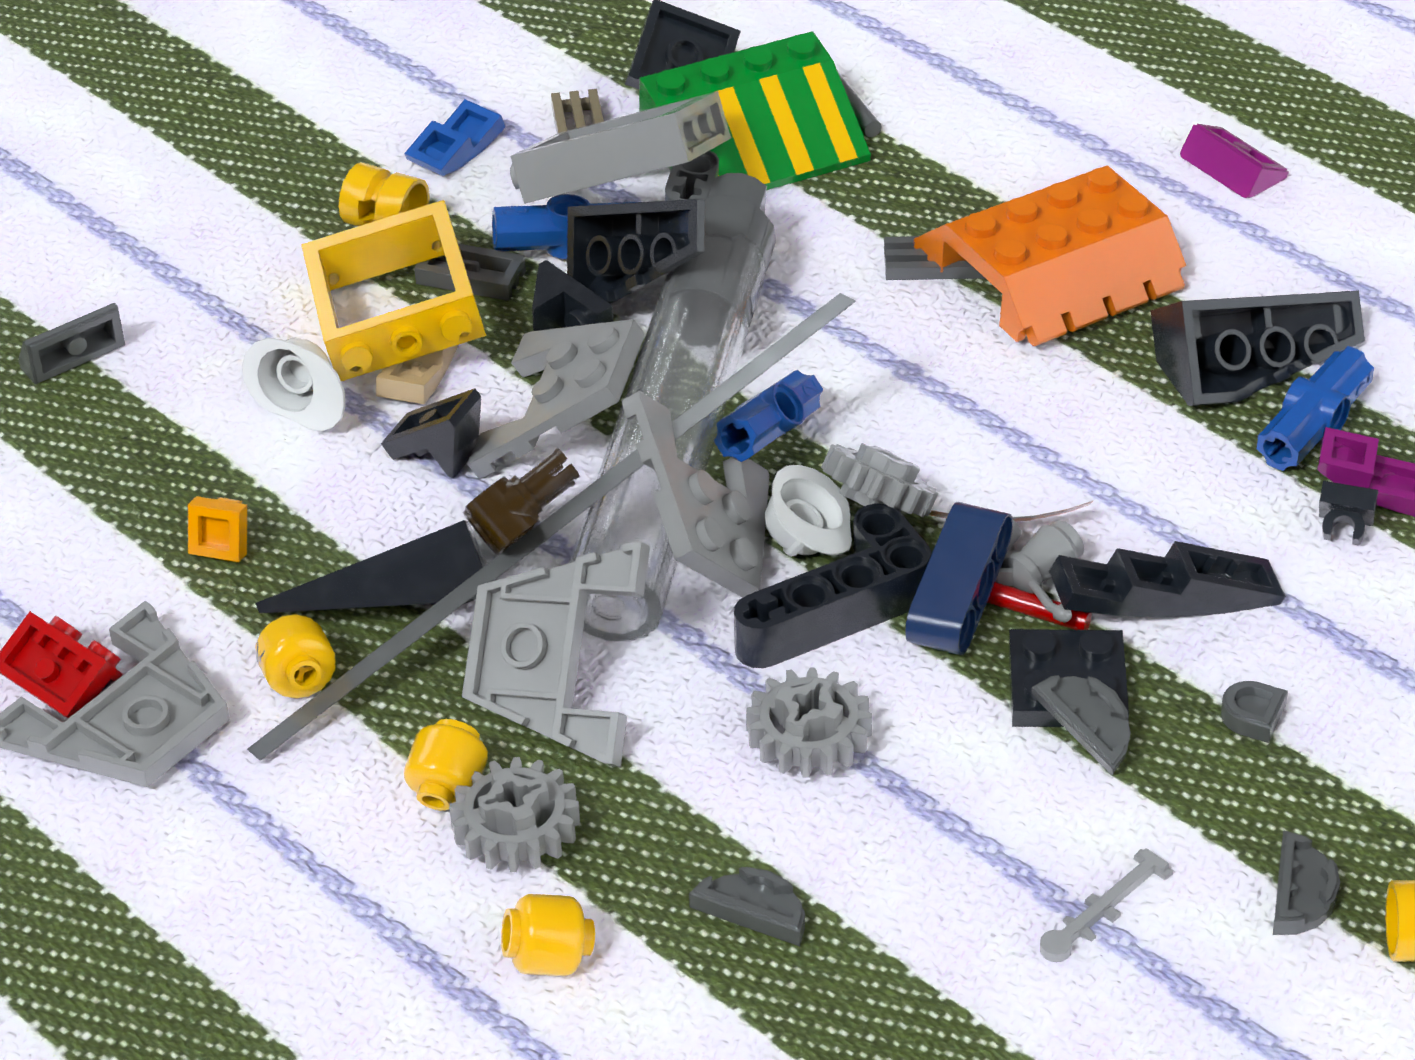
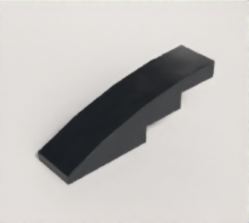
M1174 541L1165 557L1117 548L1107 564L1058 555L1049 570L1065 610L1112 616L1182 617L1225 614L1280 605L1286 597L1268 559Z

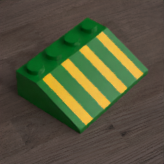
M814 31L639 78V112L718 91L731 139L711 149L719 158L718 176L726 173L746 174L755 177L765 184L767 191L870 161L871 153L834 61Z

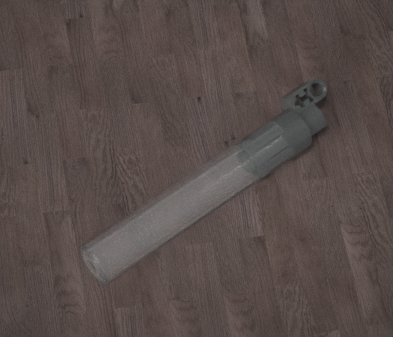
M711 150L690 162L672 166L665 186V201L705 199V252L666 274L659 300L656 303L625 398L641 391L670 409L672 422L736 373L776 243L774 225L765 214L767 186L755 177L742 173H726L718 176L719 158ZM727 401L675 441L677 457L698 471L707 470L714 447V439L718 431L716 423L722 419ZM623 405L621 406L597 479L637 449L636 444L644 440L637 417L627 419ZM643 465L586 509L568 562H575L576 557L594 552L600 555L621 549L622 544L633 541H640L650 546L644 597L588 595L583 631L606 641L631 642L638 638H646L651 631H654L659 626L678 565L653 494L661 490L655 470L646 465Z

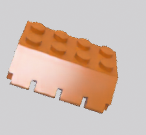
M1108 165L973 213L914 238V248L922 249L928 255V261H935L941 267V273L945 266L957 261H967L1002 293L999 326L1016 342L1024 340L1027 336L1032 346H1037L1063 336L1067 333V329L1071 332L1106 319L1108 313L1111 316L1120 314L1147 303L1149 298L1155 300L1179 291L1185 286L1180 271L1187 265L1168 215Z

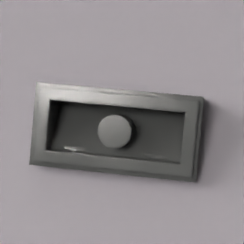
M115 302L23 341L19 356L20 368L34 384H38L125 346L118 305Z

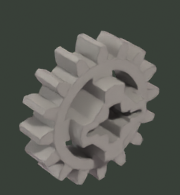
M861 443L857 451L839 444H831L821 466L824 473L831 475L834 480L843 483L840 489L841 495L863 506L874 503L886 504L900 512L903 510L909 514L914 513L921 517H928L939 494L936 492V488L916 478L920 471L919 466L876 445L869 446Z
M815 667L809 668L806 677L799 678L792 669L786 670L785 682L780 683L769 677L765 680L766 693L753 691L751 694L752 707L746 708V731H748L749 746L750 748H760V761L762 763L778 759L780 773L785 774L792 766L800 767L802 778H808L814 767H820L827 776L832 775L833 763L838 761L842 765L850 767L853 765V752L865 753L867 750V737L872 736V713L869 712V698L867 695L858 696V684L855 681L841 686L839 684L838 672L833 671L824 679L818 677Z
M513 757L510 768L504 769L494 760L489 762V774L484 776L475 771L471 777L473 783L471 787L457 785L454 789L456 802L450 803L449 807L454 841L456 845H465L466 857L469 860L478 858L482 854L485 855L487 869L492 870L500 861L508 862L510 872H517L520 861L526 860L535 869L540 868L541 855L547 853L558 859L562 856L561 842L574 843L576 839L575 826L580 825L579 801H576L575 785L573 783L564 784L563 771L560 769L545 774L544 762L542 760H537L530 768L522 767L520 757Z

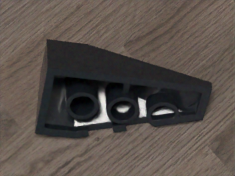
M705 199L568 207L567 274L610 304L705 252Z
M1359 290L1188 300L1150 310L1156 362L1188 406L1239 402L1252 396L1253 393L1272 384L1279 383L1311 365L1327 360L1334 351H1343L1347 346L1354 347L1365 341Z
M463 520L255 604L259 613L432 604L439 602L485 566L471 524L469 521ZM476 595L472 597L470 600H468L465 604L476 600Z

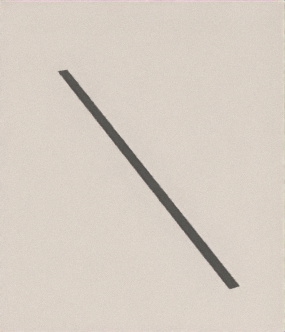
M839 293L675 419L672 422L674 440L676 441L850 307L856 300ZM636 449L256 741L247 750L258 760L264 759L477 594L478 585L496 580L645 465L641 462L638 450Z

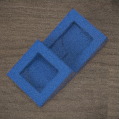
M464 99L443 125L432 120L404 154L407 160L445 176L463 167L485 150L506 126L500 114Z

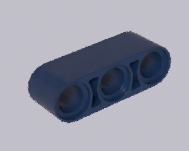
M955 502L908 612L905 635L909 643L957 655H964L966 653L1010 545L1013 532V517L1010 513L963 502Z

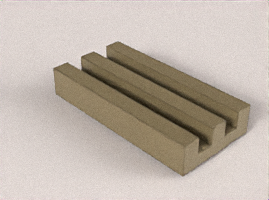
M597 88L588 89V97L580 98L579 91H569L570 99L561 100L560 92L551 93V107L557 133L567 131L564 113L567 112L573 113L575 128L586 126L583 111L590 110L593 124L604 121Z

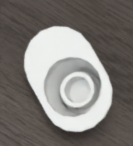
M265 338L254 342L245 352L242 362L243 381L250 395L261 407L306 428L317 431L332 429L341 421L346 407L345 391L326 353L317 344L302 338H290L287 340Z
M788 465L776 473L772 483V496L765 511V523L770 535L783 547V551L789 556L797 554L809 555L817 552L827 555H842L849 551L852 542L850 509L846 497L840 494V488L826 475L816 469L802 465Z

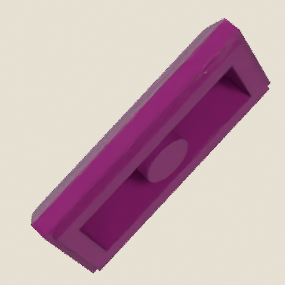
M1193 124L1180 151L1181 158L1243 198H1251L1286 179L1289 174L1286 167L1223 127Z

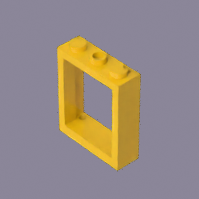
M444 200L301 244L323 341L333 369L338 374L340 381L486 336ZM445 255L455 292L339 328L331 290Z

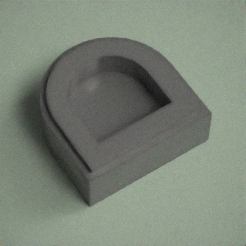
M1257 681L1237 682L1228 687L1223 694L1221 706L1222 721L1230 730L1237 734L1269 743L1286 706L1288 690Z

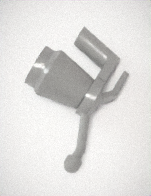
M1014 520L1008 550L1022 535L1019 525ZM1056 520L1050 525L1041 526L1020 552L1006 553L995 582L1034 593L1045 609L1053 613L1054 619L1064 623L1068 622L1072 617L1071 610H1065L1062 604L1057 605L1053 603L1041 585L1043 581L1051 578L1049 570L1058 555L1080 558L1083 555L1084 544L1079 533L1073 526L1063 520Z

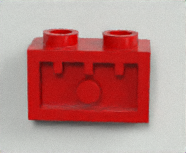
M29 611L0 651V675L67 719L98 696L109 680L114 683L124 674L115 668L121 658L95 640L90 643L88 648L78 642L83 634L56 615L48 623Z

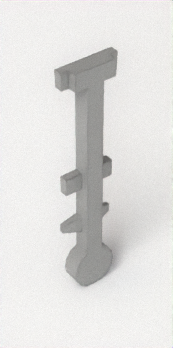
M1147 848L1144 850L1140 849L1133 858L1140 863L1100 898L1094 893L1088 896L1084 904L1089 907L1076 918L1066 916L1063 919L1066 925L1065 928L1062 930H1049L1042 935L1040 939L1041 955L1050 962H1062L1071 955L1072 943L1077 938L1082 937L1092 942L1096 939V936L1090 927L1102 917H1105L1112 923L1117 920L1121 912L1114 907L1153 873L1163 880H1167L1172 876L1174 870L1169 868V863Z

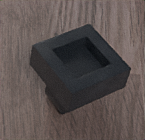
M1323 481L1319 499V517L1324 518L1322 522L1323 539L1330 541L1333 527L1337 523L1347 522L1354 529L1352 545L1359 546L1364 538L1365 525L1373 526L1378 490Z

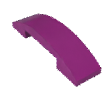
M1326 427L1317 470L1335 483L1378 490V506L1415 517V463L1377 455L1378 438Z

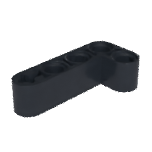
M879 503L862 507L854 515V554L739 599L734 606V646L737 659L743 665L751 668L763 669L772 667L908 613L931 558V550L928 544L896 508Z

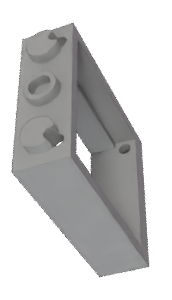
M716 91L557 133L510 156L512 161L510 176L515 189H520L523 202L526 204L690 162L731 139L719 93Z

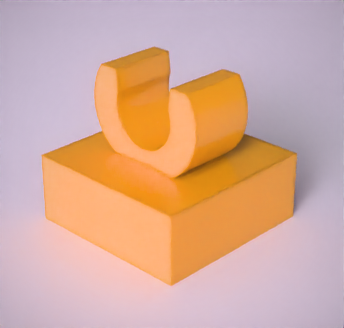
M196 496L188 504V554L240 562L247 555V504H242L240 500L222 497L211 499Z

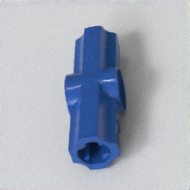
M561 194L550 198L547 201V205L494 207L492 211L494 250H546L553 257L567 259L568 207L637 202L589 203L587 199L575 194Z
M1347 346L1343 351H1334L1310 379L1298 377L1292 383L1284 398L1281 411L1258 435L1256 449L1262 453L1267 465L1281 471L1290 466H1297L1323 437L1326 427L1337 430L1342 429L1348 417L1350 406L1373 380L1374 367L1367 361L1364 352Z
M799 370L789 373L764 391L737 406L735 411L717 422L718 431L714 443L723 457L730 456L740 462L747 460L778 437L802 424L806 417L821 407L820 395L823 392L822 386L815 375H806Z

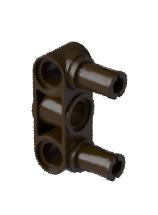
M556 448L553 451L554 453L520 479L516 475L510 480L503 476L465 506L464 516L496 556L500 555L535 528L540 522L538 514L543 511L542 508L569 487H573L576 484L574 479L576 480L580 475L572 463L565 468L562 464L568 458L559 448Z

